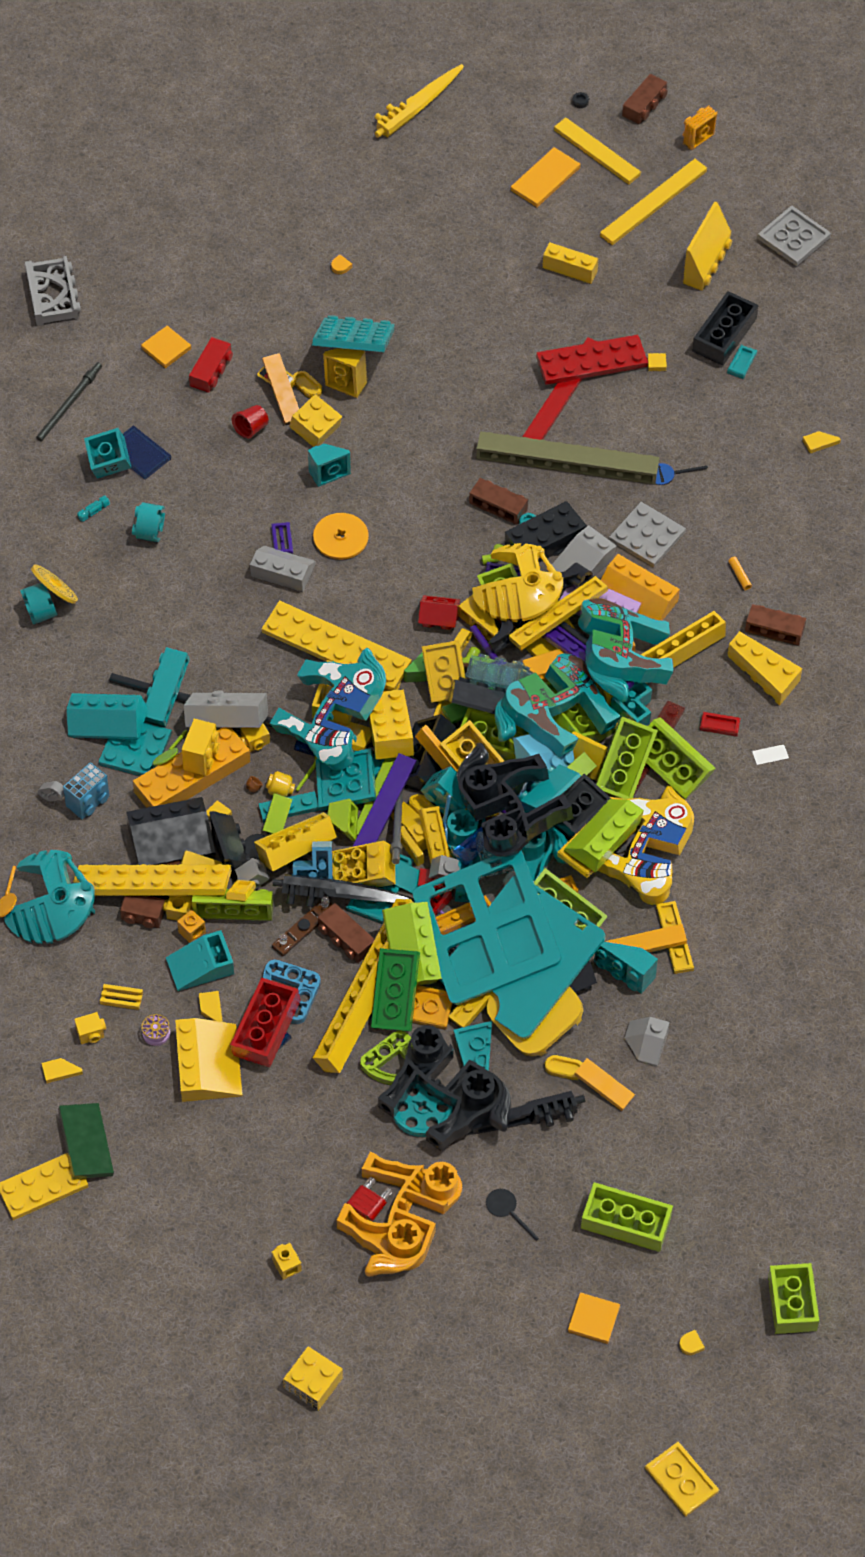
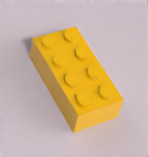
M404 690L385 691L368 717L375 758H394L398 756V753L405 756H413V735Z

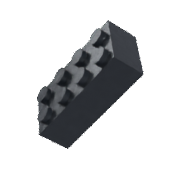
M727 291L694 336L692 352L723 366L756 321L759 305Z
M565 501L505 531V545L510 544L511 547L514 544L521 543V547L524 544L541 546L544 549V555L546 558H549L555 552L565 549L587 525L572 506Z

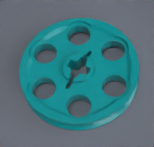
M416 1084L414 1089L418 1091V1094L415 1096L409 1095L404 1102L408 1107L407 1110L398 1111L393 1119L397 1126L405 1133L416 1137H426V1131L429 1128L426 1123L429 1120H435L438 1124L443 1122L452 1114L453 1107L434 1096H429L420 1084ZM443 1104L448 1107V1110L446 1112H439L437 1107ZM423 1105H425V1106H426V1110H425V1109H422V1110L420 1111V1110H419V1107H422ZM413 1119L417 1122L415 1127H408L406 1125L408 1120Z

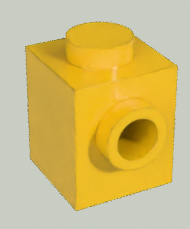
M263 723L260 728H240V739L249 748L250 752L260 750L270 743V733Z
M98 1012L74 1019L81 1045L88 1042L95 1043L104 1038L103 1030H106L104 1019L99 1018Z
M291 1243L279 1245L271 1251L272 1261L283 1280L302 1271L301 1262Z

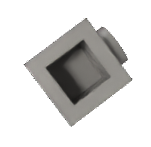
M443 855L433 858L429 878L436 880L460 870L458 866L459 860Z
M254 858L235 869L237 880L255 881L256 889L270 879L265 864Z

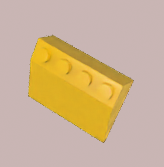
M714 201L686 250L683 284L701 291L705 285L708 286L710 284L712 273L715 274L718 269V262L723 261L726 253L725 250L730 249L732 239H730L731 230L718 202Z
M198 1018L175 1020L182 1102L242 1097L240 1062L238 1057L233 1056L230 1046L237 1031L236 1024Z

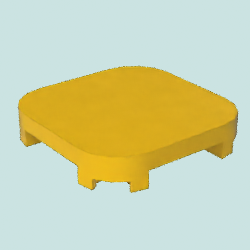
M570 986L534 1033L526 1039L520 1038L495 1020L500 1007L499 998L495 993L490 996L487 1003V1013L491 1020L525 1056H543L548 1053L546 1050L571 1027L575 1024L578 1026L582 1021L583 1003Z

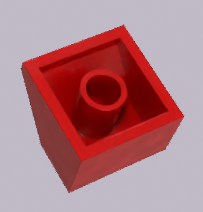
M423 595L420 601L418 623L422 624L423 627L432 628L434 625L441 626L442 629L451 630L452 627L457 625L460 599Z

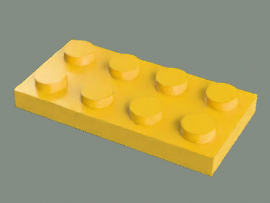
M66 1153L0 1182V1195L14 1221L82 1191L89 1186L85 1178L73 1179L68 1154Z

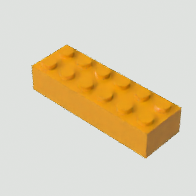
M222 727L217 730L219 732L217 742L220 743L218 753L213 755L212 768L207 770L205 776L184 771L182 752H180L169 761L156 766L133 780L134 793L146 808L188 800L250 763L249 748L231 727Z

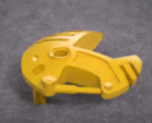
M521 543L514 544L511 547L510 544L493 550L491 558L517 565L521 576L472 588L473 599L481 611L486 614V610L494 619L500 617L501 621L506 622L507 619H512V622H518L517 619H522V621L530 620L542 615L558 602L564 582L562 573L556 572L553 565L549 563L544 555V549L541 546L524 544L521 547ZM539 558L543 560L549 572L540 570Z

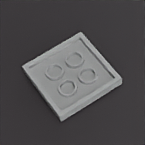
M791 205L759 232L757 239L795 266H798L831 238V232Z
M640 502L610 535L609 540L654 568L684 535L686 528Z

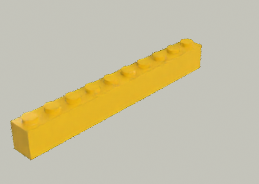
M396 899L392 907L414 902L411 899ZM384 923L313 1056V1059L324 1072H341L373 1011L380 948L389 949Z

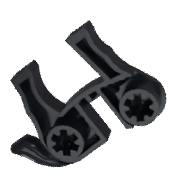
M477 743L458 769L457 780L461 800L476 822L503 810L506 811V813L482 823L484 848L490 855L499 857L515 855L540 833L549 830L560 822L573 819L572 807L564 793L525 813L519 798L512 790L522 783L549 779L547 766L540 754L486 765L489 760V754L482 743Z
M424 1025L418 1027L412 1033L404 1065L395 1076L392 1085L378 1097V1107L395 1118L416 1084H420L438 1100L454 1107L453 1113L446 1120L429 1127L426 1131V1141L442 1152L455 1140L467 1135L473 1128L487 1120L499 1131L506 1132L508 1129V1115L511 1108V1096L507 1086L498 1076L470 1059L446 1087L441 1084V1080L438 1078L435 1080L453 1059V1047L451 1044L448 1046L442 1033L436 1027Z

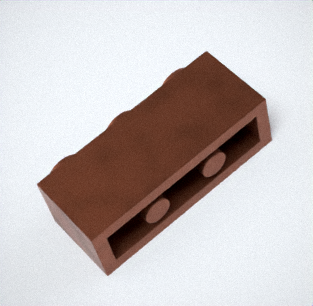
M649 74L623 104L622 116L637 124L646 120L651 110H655L659 101L667 96V82Z
M479 478L469 493V504L516 525L520 522V517L528 510V499L509 491L507 488L495 485L489 480Z
M752 604L746 621L745 632L799 646L805 629L806 618L785 613L781 610L766 608L762 605Z
M336 903L318 916L319 931L323 935L327 934L336 947H341L349 959H354L357 963H360L366 957L375 939Z

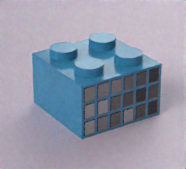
M91 762L63 786L66 807L81 819L90 816L100 803H105L109 798L107 775Z

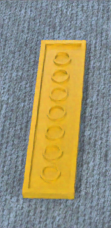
M280 600L262 627V633L326 662L329 660L343 664L358 663L357 660L361 652L365 648H369L375 659L384 668L386 674L385 688L390 691L396 690L404 677V670L412 663V659Z
M86 864L78 866V870L94 886L95 895H225L232 872L231 865ZM75 876L73 883H80Z

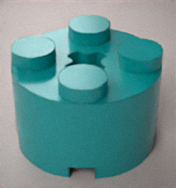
M144 502L136 506L135 517H137L136 524H133L132 535H135L136 539L159 542L160 538L157 535L158 531H163L165 513L162 510L165 509V506Z
M42 582L20 590L33 625L58 616L49 591Z

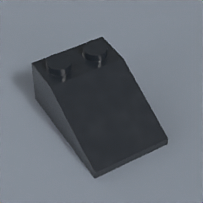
M583 774L564 792L572 807L573 819L560 822L553 827L557 828L569 841L611 798L587 775Z

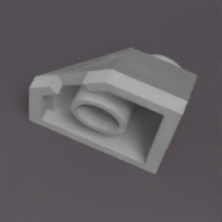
M653 1017L629 1022L624 1039L631 1047L638 1062L658 1067L670 1022Z

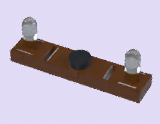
M323 897L297 923L281 934L272 944V948L281 956H285L318 926V916L333 905L329 902V898Z

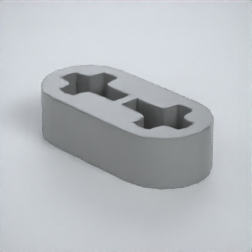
M57 781L43 783L38 789V794L50 802L61 800L64 796L63 785Z

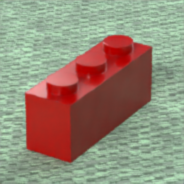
M211 337L189 374V384L191 387L209 393L212 387L217 385L218 377L224 373L227 361L230 362L232 359L231 343Z

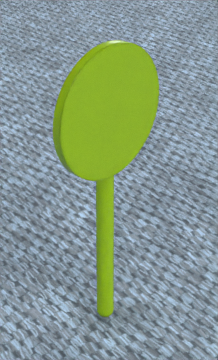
M184 730L170 746L169 750L160 754L153 761V765H161L173 758L178 753V749L175 748L188 731Z

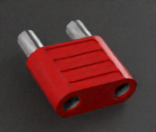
M370 1177L364 1185L358 1187L347 1204L351 1205L361 1217L373 1222L387 1204L386 1200L392 1193V1190L387 1187L381 1196L370 1190L375 1183V1179Z

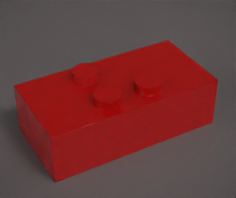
M261 977L230 1044L233 1056L271 1067L301 1001L297 988Z

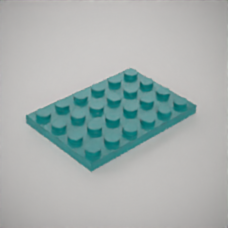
M329 315L327 318H324L313 337L312 346L385 352L393 335L395 324H391V321L388 320L373 322L372 319H363L358 321L354 317L338 319V316Z

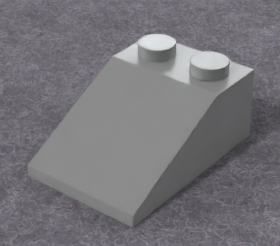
M588 525L574 537L552 565L556 572H564L574 563H579L590 570L593 576H595L614 559L616 545Z

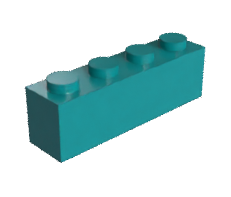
M166 647L164 653H161L159 658L160 666L158 670H155L153 685L147 691L148 699L146 705L148 711L144 722L166 728L190 661L188 653Z

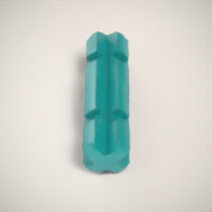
M103 495L99 498V501L96 500L86 506L85 510L82 509L77 512V517L82 522L88 519V516L91 517L102 510V507L108 506L110 504L109 499Z

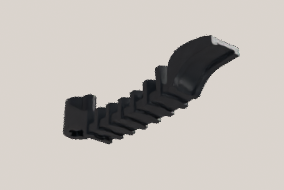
M574 563L566 571L561 572L564 581L562 591L573 586L579 588L592 579L593 573L581 564ZM507 619V622L502 621L501 629L489 641L492 652L497 653L512 643L509 640V635L514 632V626L520 628L524 625L522 619H517L518 622H512V619Z

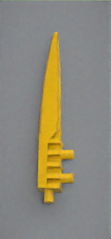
M459 65L440 76L414 96L408 98L406 104L401 102L399 107L388 104L386 107L389 111L387 117L379 113L374 116L377 120L375 136L379 138L384 135L388 138L414 118L419 111L427 106L452 82L464 66Z

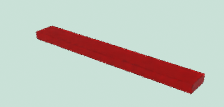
M587 337L583 344L598 341ZM582 379L557 383L523 437L543 440Z

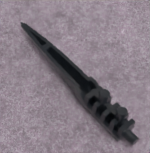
M285 874L284 879L273 878V886L282 887V893L287 894V904H294L295 895L307 896L306 906L314 907L315 897L324 898L325 893L327 896L381 902L411 899L415 903L414 898L348 881Z
M572 1091L528 1101L525 1105L510 1108L508 1128L531 1124L534 1119L536 1123H541L540 1119H545L546 1126L552 1127L554 1125L552 1116H556L557 1119L560 1118V1114H564L566 1122H572L574 1120L572 1111L574 1114L578 1113L577 1104L585 1103L584 1095L574 1097ZM489 1120L477 1125L465 1136L497 1131L498 1129L493 1127Z

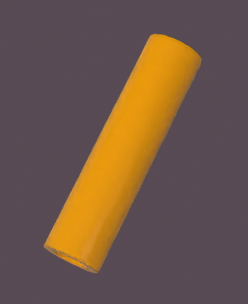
M731 557L728 562L744 590L751 589L752 585L738 559Z

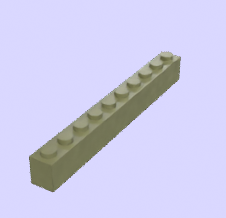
M480 431L476 459L656 485L660 457Z

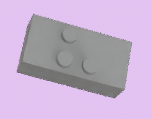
M223 691L192 693L184 704L185 727H191L195 718L214 723L216 727L260 728L268 716L267 693H224Z

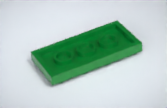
M380 948L371 1028L412 1031L420 952Z

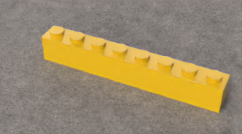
M713 611L641 655L654 659L671 658L674 668L726 636V622ZM594 682L597 689L604 696L605 701L610 706L612 697L614 696L603 690L596 682Z

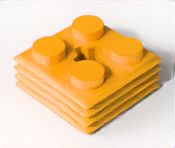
M710 106L700 108L693 117L689 116L684 121L683 144L688 146L690 150H693L715 134L717 111L715 112V109L712 110Z

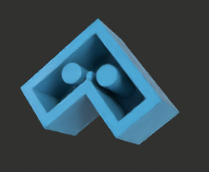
M332 841L312 842V861H293V875L333 879Z

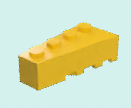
M740 631L729 643L727 656L739 668L746 671L751 676V679L755 683L757 682L768 695H771L780 706L800 682L802 668Z
M323 812L259 839L254 844L260 861L271 871H275L312 851V842L332 841L337 836L330 816Z

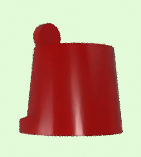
M254 405L234 413L231 421L235 431L240 436L248 439L267 426L269 418L261 406Z

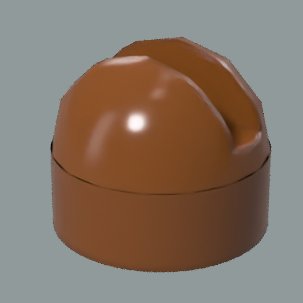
M250 776L246 782V788L251 793L257 792L263 785L254 776Z

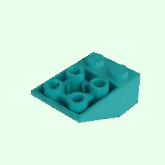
M222 930L203 935L166 957L177 991L234 975V963Z
M604 941L595 952L594 962L599 968L609 971L615 979L625 982L632 991H638L642 994L656 978L658 959L643 948Z

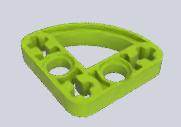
M397 1030L361 1057V1069L374 1080L392 1085L397 1074L386 1073L379 1070V1068L398 1054L405 1059L408 1044L411 1040L410 1035L405 1031ZM397 1038H404V1042H397ZM382 1048H387L390 1050V1054L383 1056L379 1051ZM366 1061H373V1066L370 1064L366 1066Z

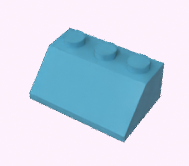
M530 734L513 738L516 759L540 754L547 769L551 766L555 769L559 764L568 767L574 761L573 750L558 757L552 750L535 740Z

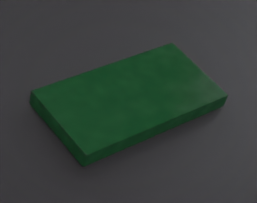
M99 1103L59 1106L58 1111L73 1179L113 1176L114 1170Z

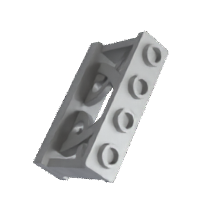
M67 256L35 263L26 261V274L36 325L40 326L44 325L43 323L73 318L77 320L81 308L80 303L75 300L78 299L77 288L73 289V286H76L74 275H70L73 269L72 263L67 260ZM56 269H63V274H58ZM50 282L63 289L54 300L47 294L38 293L45 290ZM43 299L48 300L45 303L41 302ZM70 304L71 307L70 309H66L64 305Z

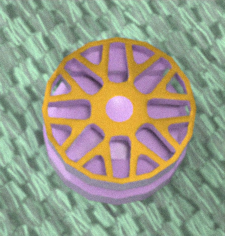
M153 1014L144 1019L142 1034L145 1042L153 1046H159L167 1042L170 1037V1026L164 1016Z

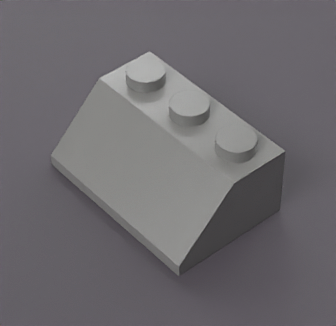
M263 546L256 550L251 561V576L303 592L316 561Z

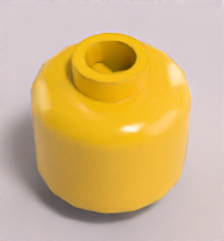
M276 771L274 774L269 775L265 788L268 789V793L272 796L275 793L287 797L288 794L292 795L295 784L292 783L293 779L290 775Z

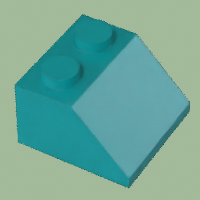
M328 444L314 446L308 450L309 473L318 487L351 474L349 450Z

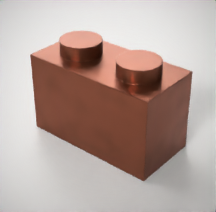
M125 895L120 910L121 920L129 924H143L147 928H159L165 912V899L149 895Z

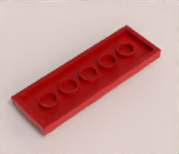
M639 335L536 352V359L545 385L648 367V360Z

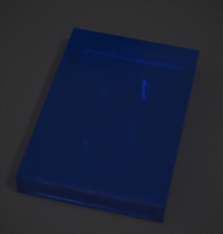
M134 425L123 433L131 469L145 480L171 460V455Z

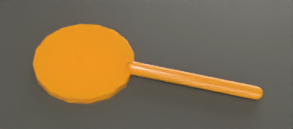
M12 866L5 896L0 899V918L6 916L14 908L17 901L16 895L10 893L16 866Z

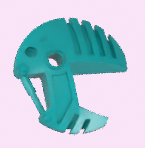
M44 850L40 851L38 855L34 853L18 863L17 869L19 871L42 875L49 893L14 906L4 916L8 928L19 938V934H21L25 941L32 943V939L36 944H42V941L50 944L53 943L54 939L61 941L76 932L87 917H90L91 913L95 914V909L93 908L94 886L72 862L70 853L61 850H50L48 853ZM67 864H69L80 883L71 884L66 868Z

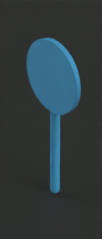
M451 795L447 796L442 819L446 840L448 838L446 821Z

